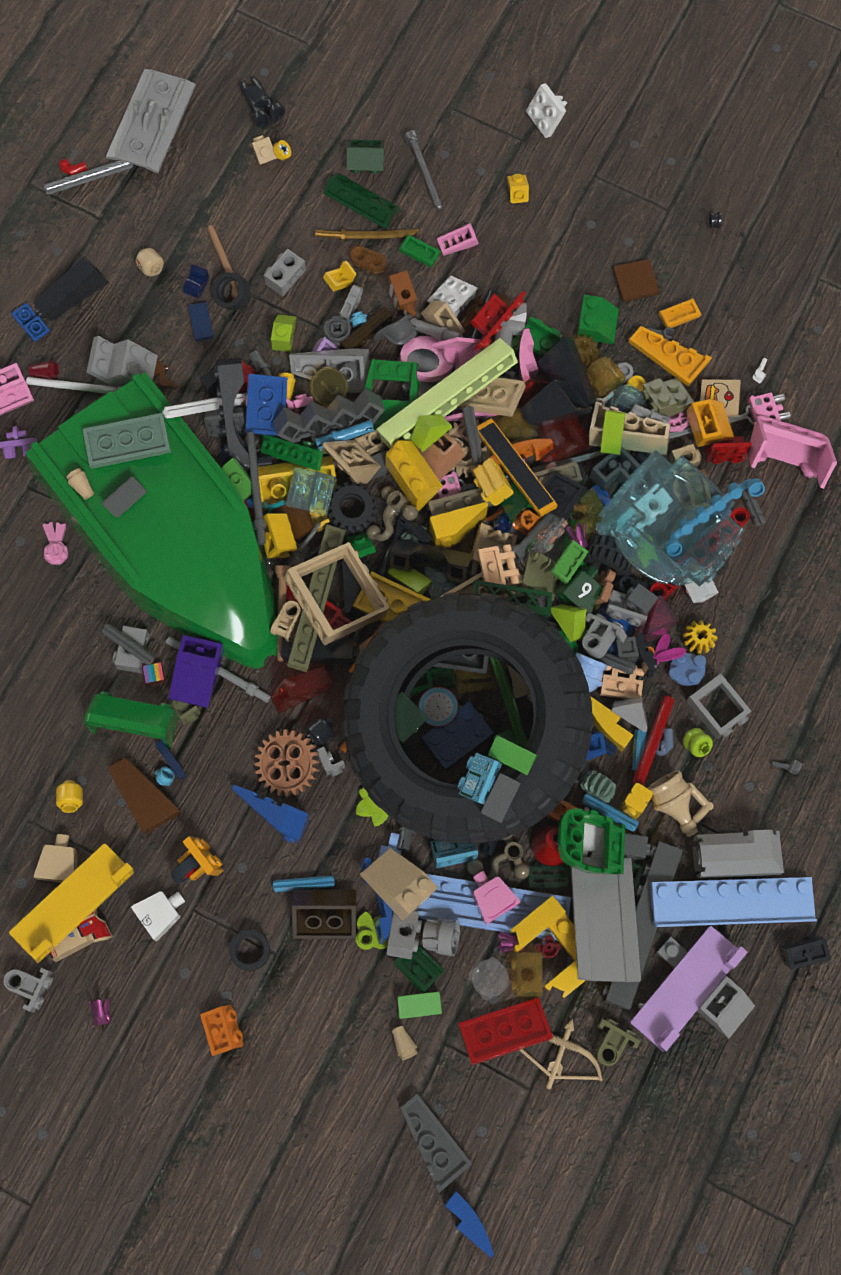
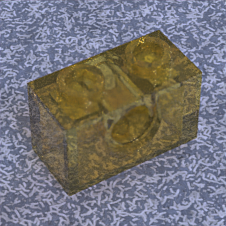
M516 953L515 958H511V971H515V979L511 981L512 992H515V997H542V953ZM524 969L529 970L532 973L531 980H523L521 971Z

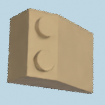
M356 440L324 442L322 445L337 462V466L350 476L349 478L352 482H356L358 485L367 484L381 467Z
M391 848L360 874L402 921L422 905L438 888L421 869Z

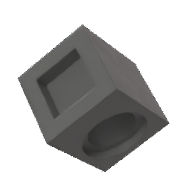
M638 584L635 589L631 587L625 595L627 600L624 605L633 612L646 616L659 597Z
M625 833L624 858L644 860L646 855L649 856L651 844L647 843L648 837Z

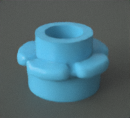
M357 312L352 314V318L349 320V322H352L353 327L361 326L367 322V315Z
M162 767L155 772L156 781L163 786L171 785L175 778L174 772L168 767Z

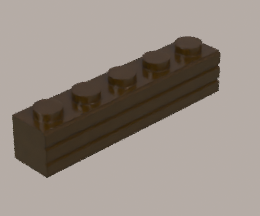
M383 307L341 342V348L358 349L363 347L378 331L392 322V313L386 307Z

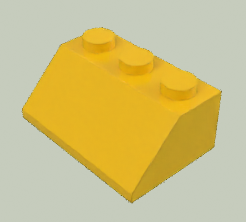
M397 441L386 453V468L411 505L415 506L419 512L443 485L413 441Z

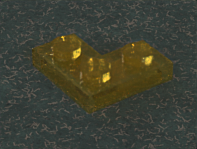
M594 488L589 489L578 503L587 505V512L584 513L585 516L571 525L576 534V527L580 522L584 535V524L586 523V540L611 521Z

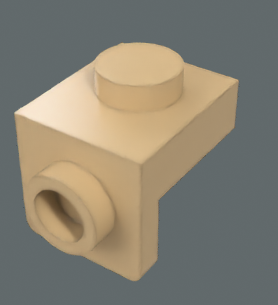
M261 135L253 138L254 142L250 146L254 150L259 165L277 158L269 137L264 138Z

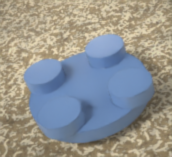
M686 653L681 658L674 659L670 665L669 677L684 686L699 684L705 675L706 658L702 655L697 656Z

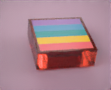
M162 661L151 663L150 665H142L146 686L166 682Z

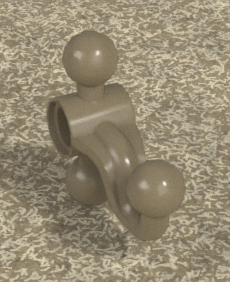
M386 486L381 491L382 498L388 504L383 513L386 529L381 534L379 526L370 525L367 527L366 534L371 540H387L393 534L392 521L398 515L403 514L404 518L409 521L414 520L418 515L417 508L411 505L409 500L392 486Z
M513 835L502 839L506 843L504 851L492 858L490 874L487 876L490 881L498 876L499 862L505 859L514 862L513 872L518 879L528 877L530 873L529 866L521 860L523 848L519 843L514 842ZM512 845L517 846L520 851L519 855L514 858L508 854V848ZM478 859L469 861L467 865L468 872L474 876L482 872L484 868L483 863Z

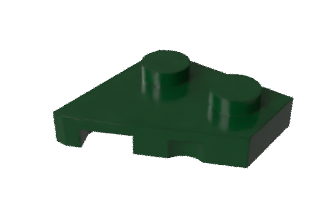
M515 483L510 484L513 494L499 504L510 524L515 521V517L521 511L523 512L529 504Z

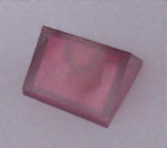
M660 595L652 607L644 634L645 640H648V643L669 633L677 622L664 597Z

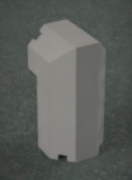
M752 830L748 831V836H743V832L696 835L693 839V842H697V847H693V862L695 872H700L697 874L698 879L780 875L784 873L779 831Z

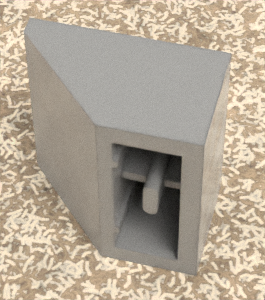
M725 976L697 1012L729 1039L755 1005L739 986Z

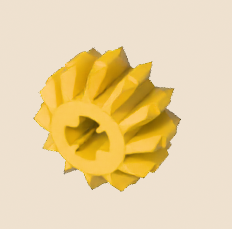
M700 620L698 624L693 621L691 626L685 628L687 633L683 634V638L687 640L684 645H691L690 652L696 649L697 654H700L702 650L708 653L709 648H714V641L718 637L713 635L716 632L715 628L709 629L710 623H707L705 626L703 620ZM699 634L703 636L701 640L697 638Z

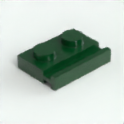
M419 945L417 952L412 953V959L398 957L393 962V965L422 994L445 971Z

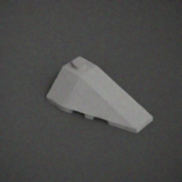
M341 349L293 353L289 355L292 374L313 380L321 370L332 368L344 375L347 381V393H362L365 389L370 369L369 349Z

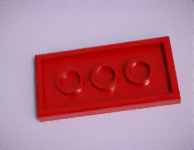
M539 997L458 1023L471 1065L553 1039Z

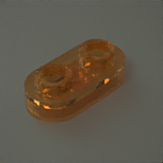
M362 246L355 247L351 251V262L355 266L374 273H381L386 269L387 260L383 254Z

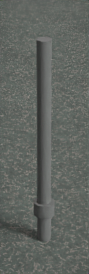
M248 432L246 436L255 512L254 530L257 531L258 544L264 545L266 544L264 531L266 529V521L263 519L255 437L253 432Z

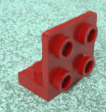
M742 436L705 445L706 462H712L713 464H720L723 461L740 463L745 460L752 447V443H744Z

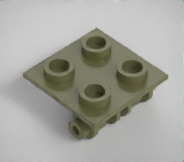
M529 550L522 583L534 590L552 592L553 602L555 597L553 592L557 588L558 578L551 574L550 571L556 562L554 560L551 561V558L544 556L540 551L533 552Z

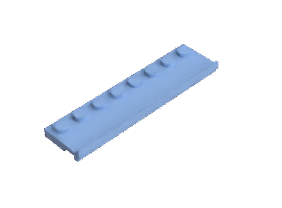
M426 874L438 888L415 911L419 912L418 919L459 920L460 926L497 932L502 931L517 935L516 932L511 933L510 930L553 894L509 887L520 900V904L485 925L472 895L473 891L479 888L476 882ZM553 895L566 911L565 914L569 918L571 897ZM548 928L535 937L545 939L546 936L551 935L554 941H558Z
M812 877L650 883L651 908H653L652 924L654 927L817 921L815 918Z

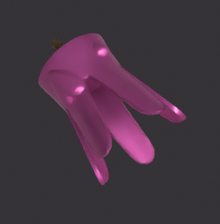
M581 523L577 524L576 537L571 527L567 526L566 530L571 540L576 541L584 548L587 547L588 541L585 538L586 523L584 524V535Z
M502 931L498 933L500 938L507 939L501 941V945H498L497 949L502 950L499 953L513 951L514 946L519 945L517 935Z
M110 998L104 1001V1011L101 1000L93 1001V1007L91 1002L88 1001L94 1016V1026L102 1025V1031H104V1024L111 1023L109 1013Z

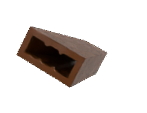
M118 758L111 762V766L107 769L144 835L181 815L178 808L129 760Z

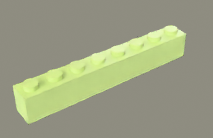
M501 338L490 344L378 427L376 430L381 440L389 449L397 441H411L410 439L419 416L440 414L445 417L518 363L514 350Z

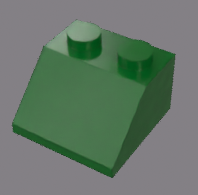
M584 295L576 339L614 344L619 309L603 297Z

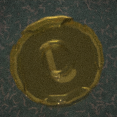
M332 367L322 368L311 378L310 393L319 404L330 406L337 395L346 397L348 381L345 375L338 369Z

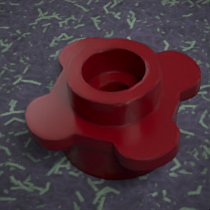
M548 935L542 943L537 944L536 949L538 952H542L545 958L549 959L558 954L561 944L555 942L553 936Z

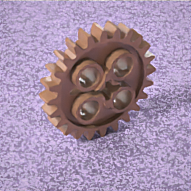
M284 730L283 734L281 731H276V737L270 734V741H262L265 747H258L262 752L261 755H255L256 758L260 759V762L254 763L255 766H260V769L255 772L256 774H262L259 782L266 781L264 788L271 787L270 792L275 793L277 791L278 796H283L284 792L286 797L291 796L292 793L299 795V790L305 792V785L312 786L310 779H317L313 773L320 771V769L315 767V764L321 763V761L315 760L319 752L312 751L316 745H309L311 739H304V733H300L297 736V731L292 730L291 733L289 730ZM296 747L300 750V755L297 758L294 756V749ZM276 748L280 750L279 758H276L274 755ZM285 761H290V765H285ZM296 768H299L301 772L299 778H296L294 775ZM276 769L281 771L279 779L275 777Z

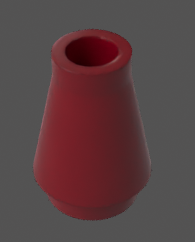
M49 360L29 365L28 371L31 377L35 376L53 380L54 377L59 375V366L57 362Z

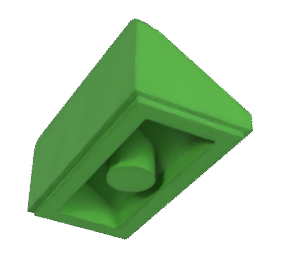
M498 735L488 756L528 775L537 757L536 754Z
M440 992L397 997L400 1019L442 1014Z

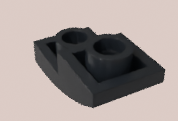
M636 633L639 651L638 662L648 678H652L654 671H657V659H654L653 651H648V640H645L644 633Z

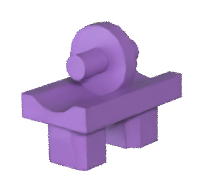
M13 426V432L6 433L7 439L14 438V440L0 442V449H3L5 459L17 458L15 447H22L23 456H26L25 452L31 449L30 445L36 442L37 438L20 439V437L27 436L26 430L19 431L18 426Z

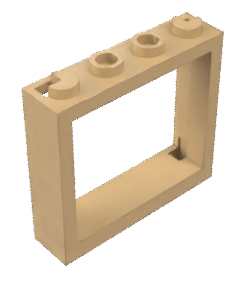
M349 542L288 569L284 580L324 645L386 617L390 609L387 599L379 591L377 582L372 580L367 566L362 564L358 552L354 551ZM343 558L375 611L333 630L301 577Z

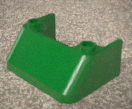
M100 692L94 695L85 713L83 723L92 734H96L97 728L100 727L161 739L166 747L171 749L179 717L169 704L160 703V706L112 697L110 693Z

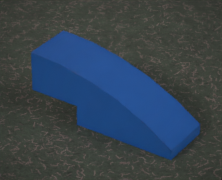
M454 1191L444 1205L461 1219L456 1228L492 1258L494 1253L484 1226L470 1205Z

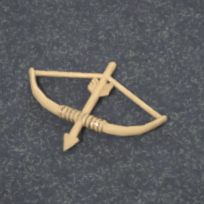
M573 1019L564 1027L566 1031L563 1038L552 1034L553 1039L548 1040L559 1045L560 1048L556 1060L549 1063L547 1070L524 1049L519 1050L549 1076L546 1085L547 1089H551L554 1079L603 1081L598 1061L591 1052L579 1044L577 1045V1043L569 1042L568 1040L571 1031H574ZM565 1048L576 1053L579 1052L587 1057L595 1066L598 1076H562L563 1066L560 1062Z

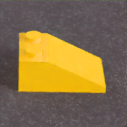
M484 502L430 517L429 533L433 536V546L451 550L452 547L456 546L482 523V520H485L488 503Z

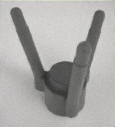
M320 522L316 524L304 542H301L302 538L296 541L297 550L291 551V554L299 561L310 560L319 551L320 545L309 552L311 548L307 544L320 527Z

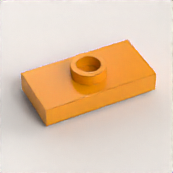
M690 299L659 311V316L665 328H673L699 318L701 312L694 299Z

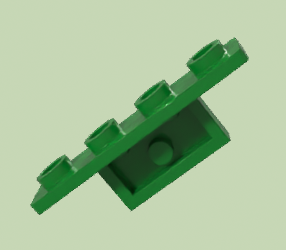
M263 435L260 451L263 454L316 471L320 470L323 452L318 450L317 446H314L315 442L303 440V442L292 443L284 438Z

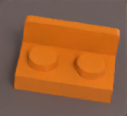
M232 1005L221 1006L200 1014L212 1056L244 1046L242 1041L243 1035L239 1030L236 1020L237 1015Z

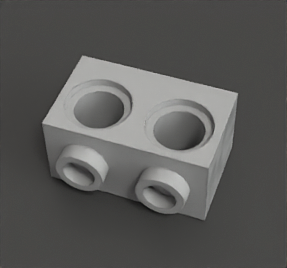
M287 249L277 257L272 267L269 266L264 273L265 285L283 297L306 271L305 261Z

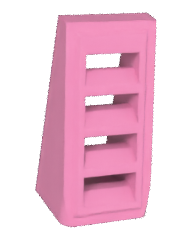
M471 223L436 238L443 256L479 244ZM462 236L463 242H460L458 237ZM455 238L457 244L453 246L451 239ZM444 241H448L449 248H446Z

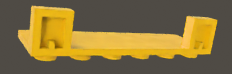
M103 844L13 927L9 934L39 963L134 874L133 868L128 863L125 864L106 844Z

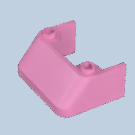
M456 337L432 344L433 348L444 349V358L449 364L455 365V371L484 350L482 347L477 351L473 349L481 339ZM456 408L452 411V415L445 416L444 418L447 421H464L463 410ZM474 411L476 419L497 416V414Z
M766 416L757 417L750 440L752 447L748 453L751 467L755 468L758 462L765 461L767 457L801 467L806 477L817 478L820 488L824 489L837 464L829 438L819 432Z

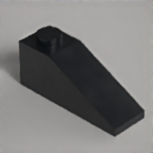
M366 556L359 558L362 564L367 566L369 573H371L370 561H366ZM342 558L346 617L350 618L354 610L353 604L362 588Z

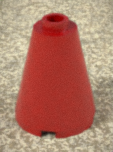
M555 825L540 828L533 836L531 843L532 853L536 860L549 867L559 866L564 863L558 850L559 826Z

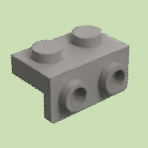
M612 590L605 614L615 620L623 619L629 621V624L634 626H644L647 615L633 612L624 605L627 600L626 594Z

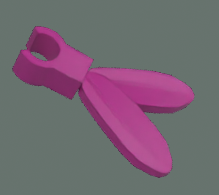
M664 634L656 647L654 659H657V665L659 662L678 659L686 654V649L680 647L667 650L670 645L669 634Z

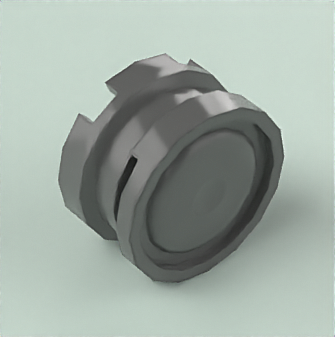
M334 316L327 320L324 325L325 338L335 346L340 347L341 342L351 335L349 322L341 316Z

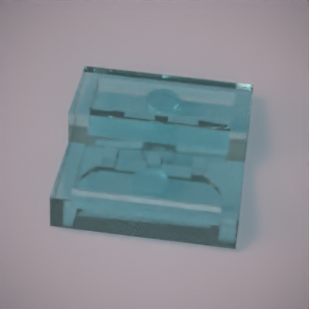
M295 467L286 506L327 515L336 477Z

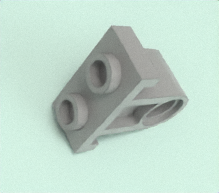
M591 613L587 614L586 622L589 630L582 640V645L589 657L600 659L606 654L616 636L623 643L627 635L623 630L624 627L618 622L613 621L611 623L600 614H596V616Z
M41 968L39 971L43 973L41 979L20 970L7 972L4 977L5 987L14 993L31 999L29 1005L24 1004L23 1009L34 1013L36 1009L39 1010L44 1001L42 995L45 989L48 990L53 982V977H51L53 972ZM19 975L21 983L19 986L14 987L12 980L15 976Z

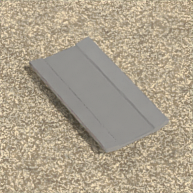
M144 69L107 152L106 159L121 160L159 173L196 84L183 78Z
M583 857V863L602 867L603 858ZM624 858V874L618 875L588 874L571 867L578 980L640 982L641 972L631 858Z

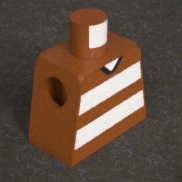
M408 271L389 276L387 290L397 313L404 312L405 316L412 314V318L416 317L417 314L414 308L416 307L417 297Z

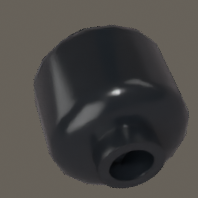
M317 716L305 727V737L311 739V744L324 746L334 737L335 731L333 727L335 724L328 717L322 718Z

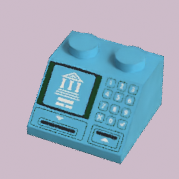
M478 753L474 757L470 756L466 768L469 769L466 778L462 776L458 785V789H460L459 794L485 804L502 764Z
M434 839L430 844L435 868L469 862L477 859L478 856L475 843H453Z

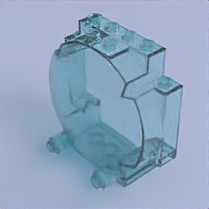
M654 450L634 470L598 515L601 519L596 524V531L600 535H608L613 530L616 535L615 543L620 552L634 568L648 578L663 584L670 582L674 585H687L694 582L699 587L704 582L710 583L716 576L715 570L718 571L725 564L723 559L726 560L733 553L731 548H735L741 542L740 536L744 529L729 517L732 513L730 509L735 504L733 500H730L726 503L724 510L715 511L709 516L707 522L699 523L693 527L691 534H684L678 539L682 545V552L678 556L668 555L665 544L670 536L680 528L679 522L685 518L691 520L696 516L695 510L698 507H709L712 504L711 499L713 496H724L725 493L683 455L671 464L657 450Z

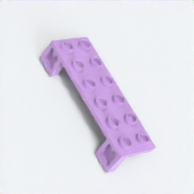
M712 926L708 927L630 1023L662 1052L667 1051L680 1036L679 1032L726 974L731 969H734L748 952L742 947H735Z

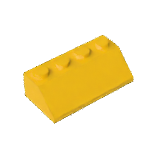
M331 456L322 457L319 471L291 462L258 467L261 502L269 504L282 500L286 502L299 493L303 495L306 505H310L317 500L319 503L328 502L331 492L335 491L337 487L335 467Z

